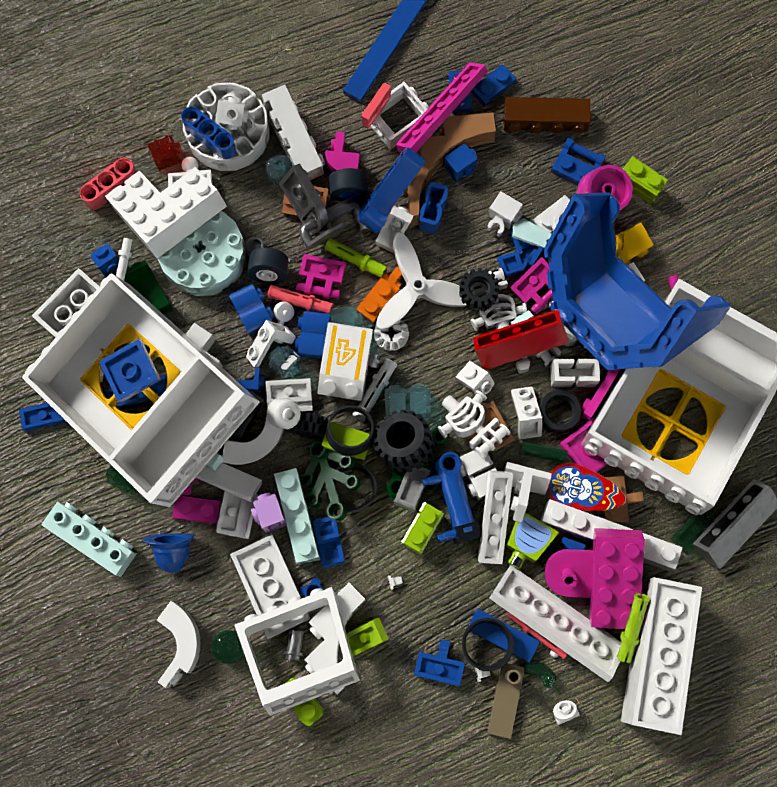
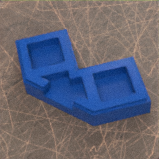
M513 231L510 232V236L516 252L497 257L499 268H502L505 279L524 273L530 262L528 258L531 252L537 248V246L513 238Z

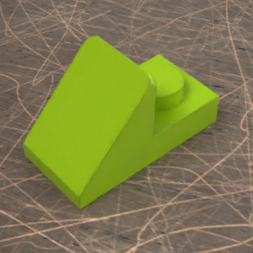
M376 618L347 633L353 656L389 640L380 618Z

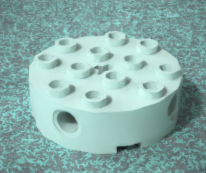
M220 211L160 256L158 261L167 279L180 291L194 296L215 295L222 292V289L227 288L241 276L246 263L245 243L236 222L223 211Z

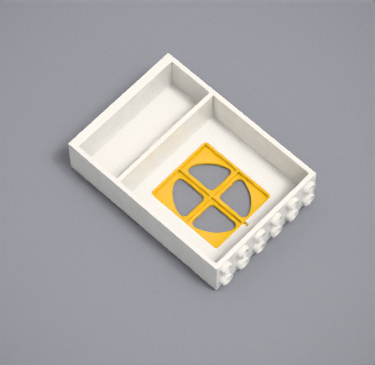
M112 273L102 280L99 288L87 298L82 308L73 314L70 322L57 333L52 343L43 349L40 357L27 368L26 373L22 377L150 503L171 507L260 403L258 399L136 289ZM140 339L144 345L149 346V356L152 362L157 357H161L167 371V387L161 396H158L150 387L143 390L142 392L153 402V406L146 412L130 414L117 409L118 401L115 395L109 399L105 397L100 384L101 365L99 361L113 354L118 346Z
M679 279L665 302L672 308L678 301L692 300L699 307H702L711 296ZM730 308L719 325L664 366L625 369L581 445L585 447V451L589 454L599 455L604 458L608 465L623 469L624 473L630 478H638L645 482V486L649 489L658 490L665 494L668 500L674 503L679 502L686 506L685 509L695 515L704 514L715 506L777 391V333L737 310ZM666 388H677L683 392V396L671 416H666L647 405L646 399L653 393ZM691 398H696L704 408L707 419L705 435H699L679 422V418ZM639 412H644L664 424V430L652 450L646 449L639 439L636 425ZM672 431L679 432L698 445L692 454L682 459L666 460L660 456V452Z

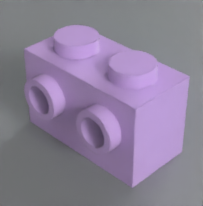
M270 492L259 495L257 497L258 500L253 502L255 508L251 509L255 522L261 525L266 533L287 526L278 497L275 494L271 495Z

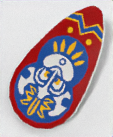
M564 463L556 466L550 472L551 480L547 492L553 501L585 511L615 509L626 502V496L619 487L604 476L586 467L574 463Z

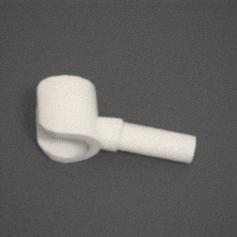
M527 356L523 357L522 360L516 361L519 374L529 371L530 361Z

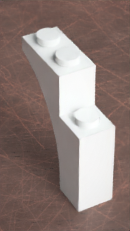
M350 583L336 595L344 627L353 613L366 601ZM325 605L309 621L312 626L309 630L318 639L321 637L325 639L305 659L308 663L305 668L310 673L338 663L339 639L329 605ZM342 687L329 693L332 694L333 692H335L338 695L345 687Z

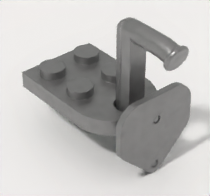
M300 163L292 166L279 183L302 222L300 236L307 248L317 247L327 242L329 238H334L347 226L343 222L332 228L329 222L350 212L354 214L358 221V213L361 208L353 198H348L325 209L318 190L313 187L307 171L302 168ZM358 221L361 228L360 232L370 231L369 228ZM309 231L312 233L319 232L320 235L313 239Z

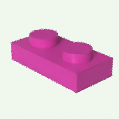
M179 496L175 501L172 518L217 524L222 502Z

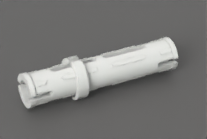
M388 358L385 359L378 373L373 375V381L358 407L363 408L368 413L371 411L384 387L389 385L388 380L398 366L394 361ZM385 372L386 374H385L384 378L382 379V381H381L380 385L378 386V388H376V385L378 384V382H379V380L381 379L383 373ZM372 392H374V395L372 396L371 400L369 401L367 407L364 408V406H365L366 402L368 401L370 395L372 394ZM359 412L352 414L358 420L365 422L366 416Z

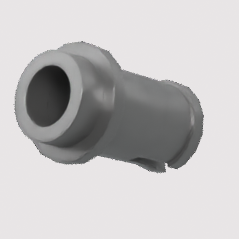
M289 630L287 651H284L286 659L299 661L300 656H303L301 647L304 632Z

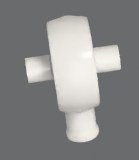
M279 302L274 307L273 312L278 320V324L284 325V322H288L293 318L294 308L289 302Z

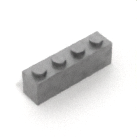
M753 479L700 535L693 545L704 561L721 569L777 509V497L771 487Z

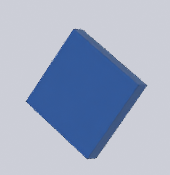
M140 339L99 361L110 387L120 403L161 380L143 341Z

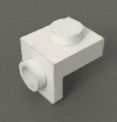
M471 361L456 376L458 382L474 391V393L478 390L486 395L495 384L487 371Z

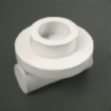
M561 701L553 709L557 725L580 716L575 703L571 701Z

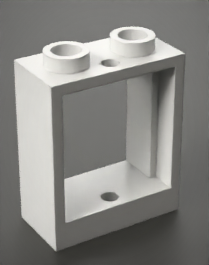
M405 82L391 91L390 99L371 125V128L390 150L395 147L396 143L429 108L426 102H421L415 89L411 86L409 87ZM404 99L419 117L397 133H394L380 115Z

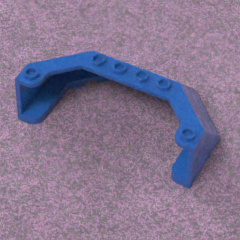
M611 193L573 194L544 248L545 258H548L549 271L547 272L548 288H552L553 302L550 303L551 311L559 310L563 324L607 370L664 366L720 324L731 308V305L723 297L711 296L702 307H699L692 300H681L676 302L671 308L617 256L613 223L620 212V204Z

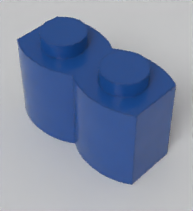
M434 182L428 186L425 203L420 210V231L436 234L439 230L441 216L447 203V186Z
M253 284L229 295L250 337L258 333L266 320L272 321L275 318L270 307L265 308L262 300L265 298L260 288L255 289Z
M304 311L303 317H299L298 330H301L300 338H296L295 351H298L301 358L322 360L328 322H331L330 314Z

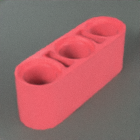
M128 158L118 159L81 187L80 197L89 209L95 210L102 207L108 202L105 197L108 193L119 185L122 187L126 185L124 182L137 173L132 161ZM125 169H130L127 173H122ZM113 181L110 186H105L106 183ZM96 194L94 198L88 199L90 195Z

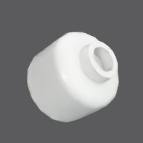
M282 398L272 401L266 413L270 424L282 429H290L296 426L301 415L300 408L294 401Z

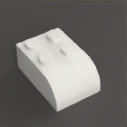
M78 268L32 317L56 338L57 333L64 329L70 322L73 314L82 308L87 298L94 294L99 286Z

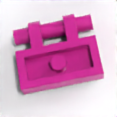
M304 254L299 277L307 279L306 283L297 282L296 291L304 292L305 295H321L325 299H330V297L339 299L340 290L332 289L333 284L342 285L346 262ZM314 280L326 282L325 287L313 285Z
M543 257L510 287L524 303L527 304L532 298L535 300L536 303L531 307L535 314H538L542 309L545 310L549 306L548 303L553 299L552 288L543 297L538 294L546 284L548 285L547 272L549 271V263Z

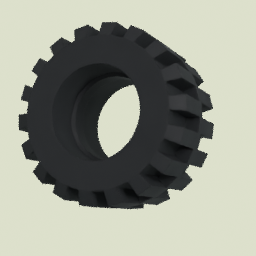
M400 410V413L394 411L391 412L392 415L390 417L387 415L383 417L384 421L383 423L379 421L377 424L379 429L374 431L375 438L373 439L376 446L375 449L383 462L390 469H397L398 472L402 473L404 469L407 472H413L412 468L416 467L417 470L422 468L420 464H426L429 461L427 457H432L433 455L431 448H435L434 437L427 422L420 414L416 415L411 410L409 413L406 410ZM405 434L415 435L413 442L409 446L401 449L394 448V443L400 436Z

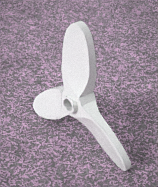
M398 232L394 237L393 247L395 258L406 286L384 306L376 321L377 329L385 330L395 325L410 311L416 299L423 298L432 303L449 307H465L466 303L463 304L462 298L459 296V285L443 280H427L422 276L419 260L411 242L403 233Z

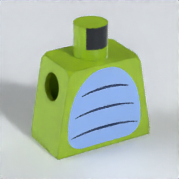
M525 513L522 522L514 521L506 544V547L513 551L508 563L520 569L525 559L533 563L536 562L559 532Z

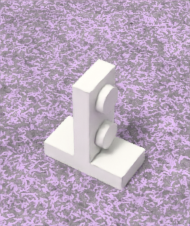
M394 205L374 244L394 253V237L398 232L404 234L411 223L413 215L409 214L410 212L407 209Z
M507 462L504 472H511L513 474L512 487H515L514 494H517V497H513L510 510H514L513 520L522 522L528 505L530 491L545 495L551 480V473Z

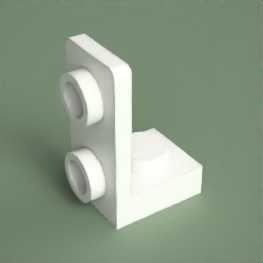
M266 320L259 329L252 346L248 349L246 358L253 367L258 368L273 341L280 344L283 342L292 344L296 336L287 326Z
M533 387L512 389L511 395L518 416L519 439L542 436V416Z

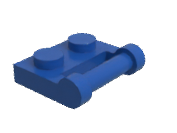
M568 137L551 172L578 185L583 176L602 166L606 155L602 153L599 155L582 147ZM569 150L596 162L595 165L591 166L569 155Z

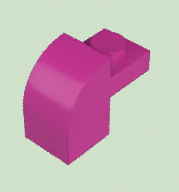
M336 131V138L331 140V151L325 150L326 163L330 173L340 169H359L360 167L359 153L344 152L346 143L345 132Z

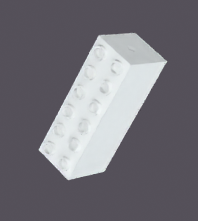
M655 577L642 581L641 596L642 594L649 596L650 602L648 603L639 633L640 642L635 646L632 662L629 664L621 722L682 735L702 587Z

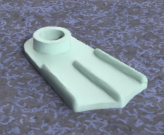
M524 218L513 224L512 237L533 246L545 248L552 235Z

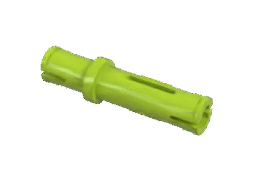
M329 238L325 245L326 251L356 265L363 272L367 271L381 278L387 271V266L371 259L370 255L367 254L365 256L332 238Z
M640 593L634 595L625 631L620 636L622 642L617 659L621 662H625L626 657L627 663L632 662L635 646L640 642L639 633L648 603L650 602L649 596L642 594L641 598Z

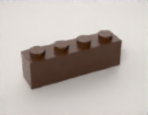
M505 97L503 130L511 132L530 130L531 132L551 131L553 133H560L562 131H572L573 133L587 132L589 128L590 99Z

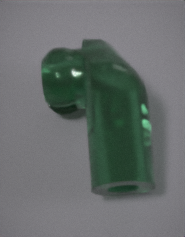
M524 663L525 675H538L543 680V686L546 688L554 687L557 680L556 674L545 663Z

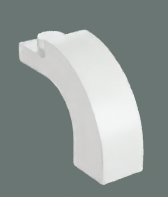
M266 416L265 427L256 439L250 442L233 440L225 442L222 463L242 465L265 457L279 443L284 429L271 425Z
M174 601L169 602L157 619L158 622L173 633L177 643L175 658L158 681L165 688L171 685L175 686L183 675L180 673L182 670L186 673L193 671L199 658L201 646L199 630L194 619L182 606Z

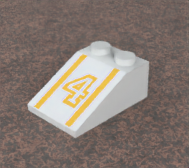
M328 322L317 394L362 401L366 386L373 329Z

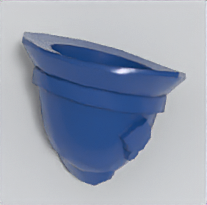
M155 534L147 536L143 539V542L152 547L155 561L162 571L176 573L183 568V565L189 559V543L195 534Z

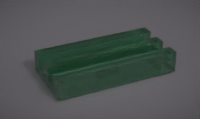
M526 442L521 444L519 452L520 455L560 463L567 459L568 453L567 450Z

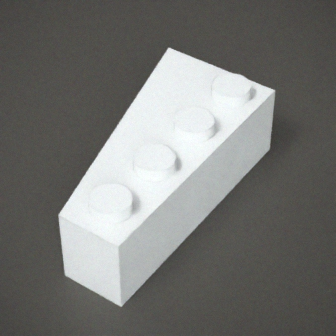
M286 85L262 94L268 119L291 165L294 166L300 163L302 168L307 171L309 180L323 175L325 161L321 153L317 154L315 150L316 143L313 137L308 135L306 123L303 118H300L298 108L292 100Z

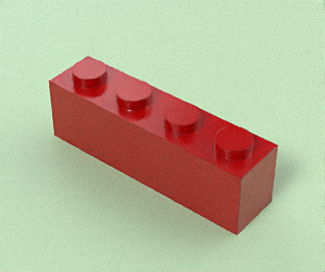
M558 309L473 337L475 352L484 370L569 343Z

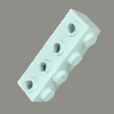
M57 502L41 525L114 575L121 577L137 554L131 550L134 546L123 539L120 542L114 539L115 533L103 526L102 529L96 527L95 523L97 521L85 514L83 517L76 513L78 509L70 503L66 502L63 505Z

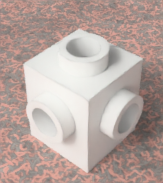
M228 97V100L219 99L215 122L223 123L224 128L237 130V126L242 127L243 122L247 123L249 109H245L246 104L241 103L240 98ZM230 110L236 112L235 117L230 115Z

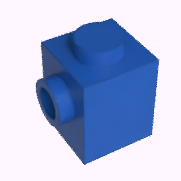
M464 143L444 157L443 166L453 179L458 181L463 176H470L476 170L478 157L474 149L468 148Z

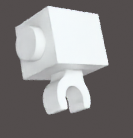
M500 191L489 208L488 217L493 220L489 222L487 230L490 231L493 226L499 227L497 236H501L504 226L510 229L513 223L520 221L523 215L521 212L523 204Z

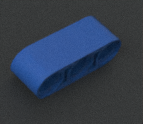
M186 107L182 111L181 118L188 133L223 159H230L236 154L233 136L195 107ZM191 119H196L194 122H189ZM213 131L212 134L205 135L206 132ZM223 144H230L226 148L221 147Z

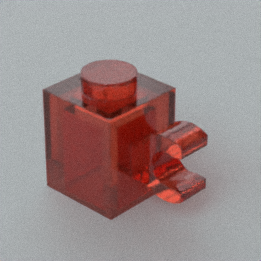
M166 135L159 140L155 139L154 142L148 144L159 171L182 162L180 154L183 153L179 141L174 142L172 135Z

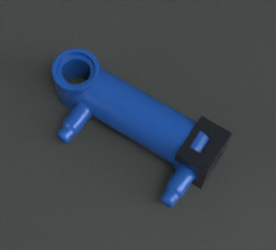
M447 452L437 457L434 462V470L437 474L422 479V485L427 486L441 483L452 528H450V531L437 535L436 538L438 542L453 539L455 544L479 538L481 533L478 522H474L460 470V457L453 452ZM444 459L450 461L452 466L451 470H447L444 468Z

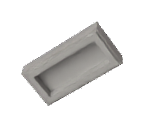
M416 467L412 468L413 472H407L406 470L395 497L394 505L415 513L425 487L422 485V479L427 478L431 470L423 467L418 470Z

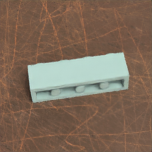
M297 468L275 473L274 476L296 563L302 565L320 560Z

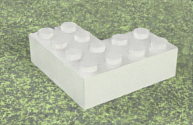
M196 167L161 193L138 171L124 182L126 185L123 187L119 185L105 196L116 213L157 259L227 207L218 190Z

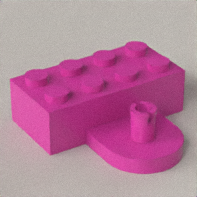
M594 528L593 550L564 549L557 551L548 559L545 565V579L552 591L566 597L590 598L589 619L591 627L626 628L634 595L640 593L641 598L645 543L642 530Z

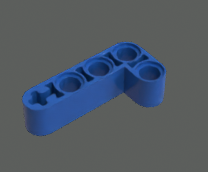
M406 147L360 209L358 221L377 234L385 225L389 211L424 165L425 159L409 147Z

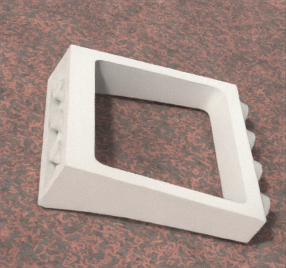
M332 587L325 590L315 589L310 593V596L305 598L294 597L289 600L287 605L282 607L271 606L266 610V613L259 616L250 614L245 617L243 622L235 624L262 706L270 716L360 681L337 598ZM329 605L343 660L268 690L249 639L250 636L266 628Z

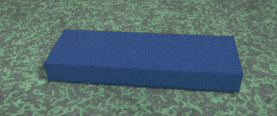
M477 608L469 625L478 619L497 618ZM482 623L470 631L507 651L508 642L506 635L498 626ZM504 623L509 628L514 639L513 655L530 663L540 641Z

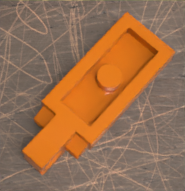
M398 266L390 275L386 273L382 276L356 308L357 313L373 324L387 302L400 291L402 284L399 281L403 275Z

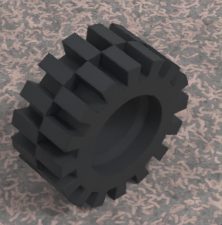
M478 268L477 271L471 269L470 273L466 272L464 278L460 281L459 296L462 298L461 301L463 304L466 303L467 308L473 307L474 311H477V308H480V311H484L486 307L488 309L491 308V305L495 304L498 298L499 281L497 278L495 279V274L493 272L489 274L487 269H485V272L481 271L482 268ZM477 282L484 283L488 288V292L482 297L474 296L471 292V286Z
M300 411V420L293 428L285 429V431L293 433V435L323 439L326 434L328 419L324 418V416H318V414Z

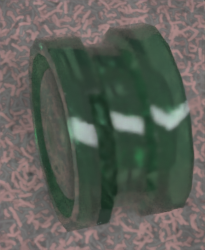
M225 630L214 637L211 650L213 656L218 661L232 664L238 662L244 656V651L236 631Z

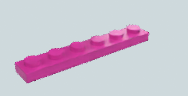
M468 63L396 143L395 146L398 152H402L406 147H409L414 152L419 151L421 146L432 136L452 111L457 108L476 84L481 81L488 72L486 65Z

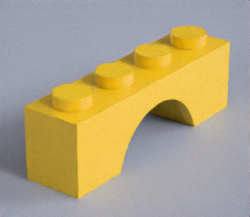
M642 223L635 224L616 235L617 256L627 266L631 264L630 259L635 256L637 259L649 253L648 249L654 245Z

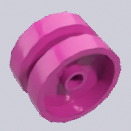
M605 165L590 171L582 177L577 188V194L611 193L618 200L620 210L628 205L633 191L631 178L625 170L615 165Z

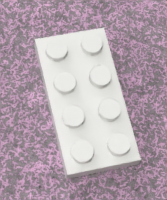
M273 535L230 554L258 616L266 613V610L271 606L282 607L287 605L289 600L294 597L301 598ZM308 613L266 628L264 629L267 639L273 638L310 620V616Z

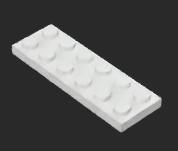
M510 565L489 599L609 682L620 663L617 659V654L621 641L602 628L591 627L588 618Z

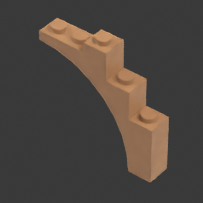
M494 113L448 116L442 125L439 126V136L430 137L421 146L419 151L416 152L425 159V163L403 192V198H408V204L405 205V209L410 212L409 214L413 215L410 225H419V207L422 194L431 177L443 165L446 155L464 143L468 148L495 141Z

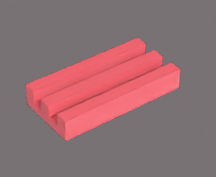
M382 84L361 115L363 127L367 129L371 127L390 99V85Z

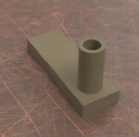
M507 663L500 668L487 729L488 734L511 739L525 667Z

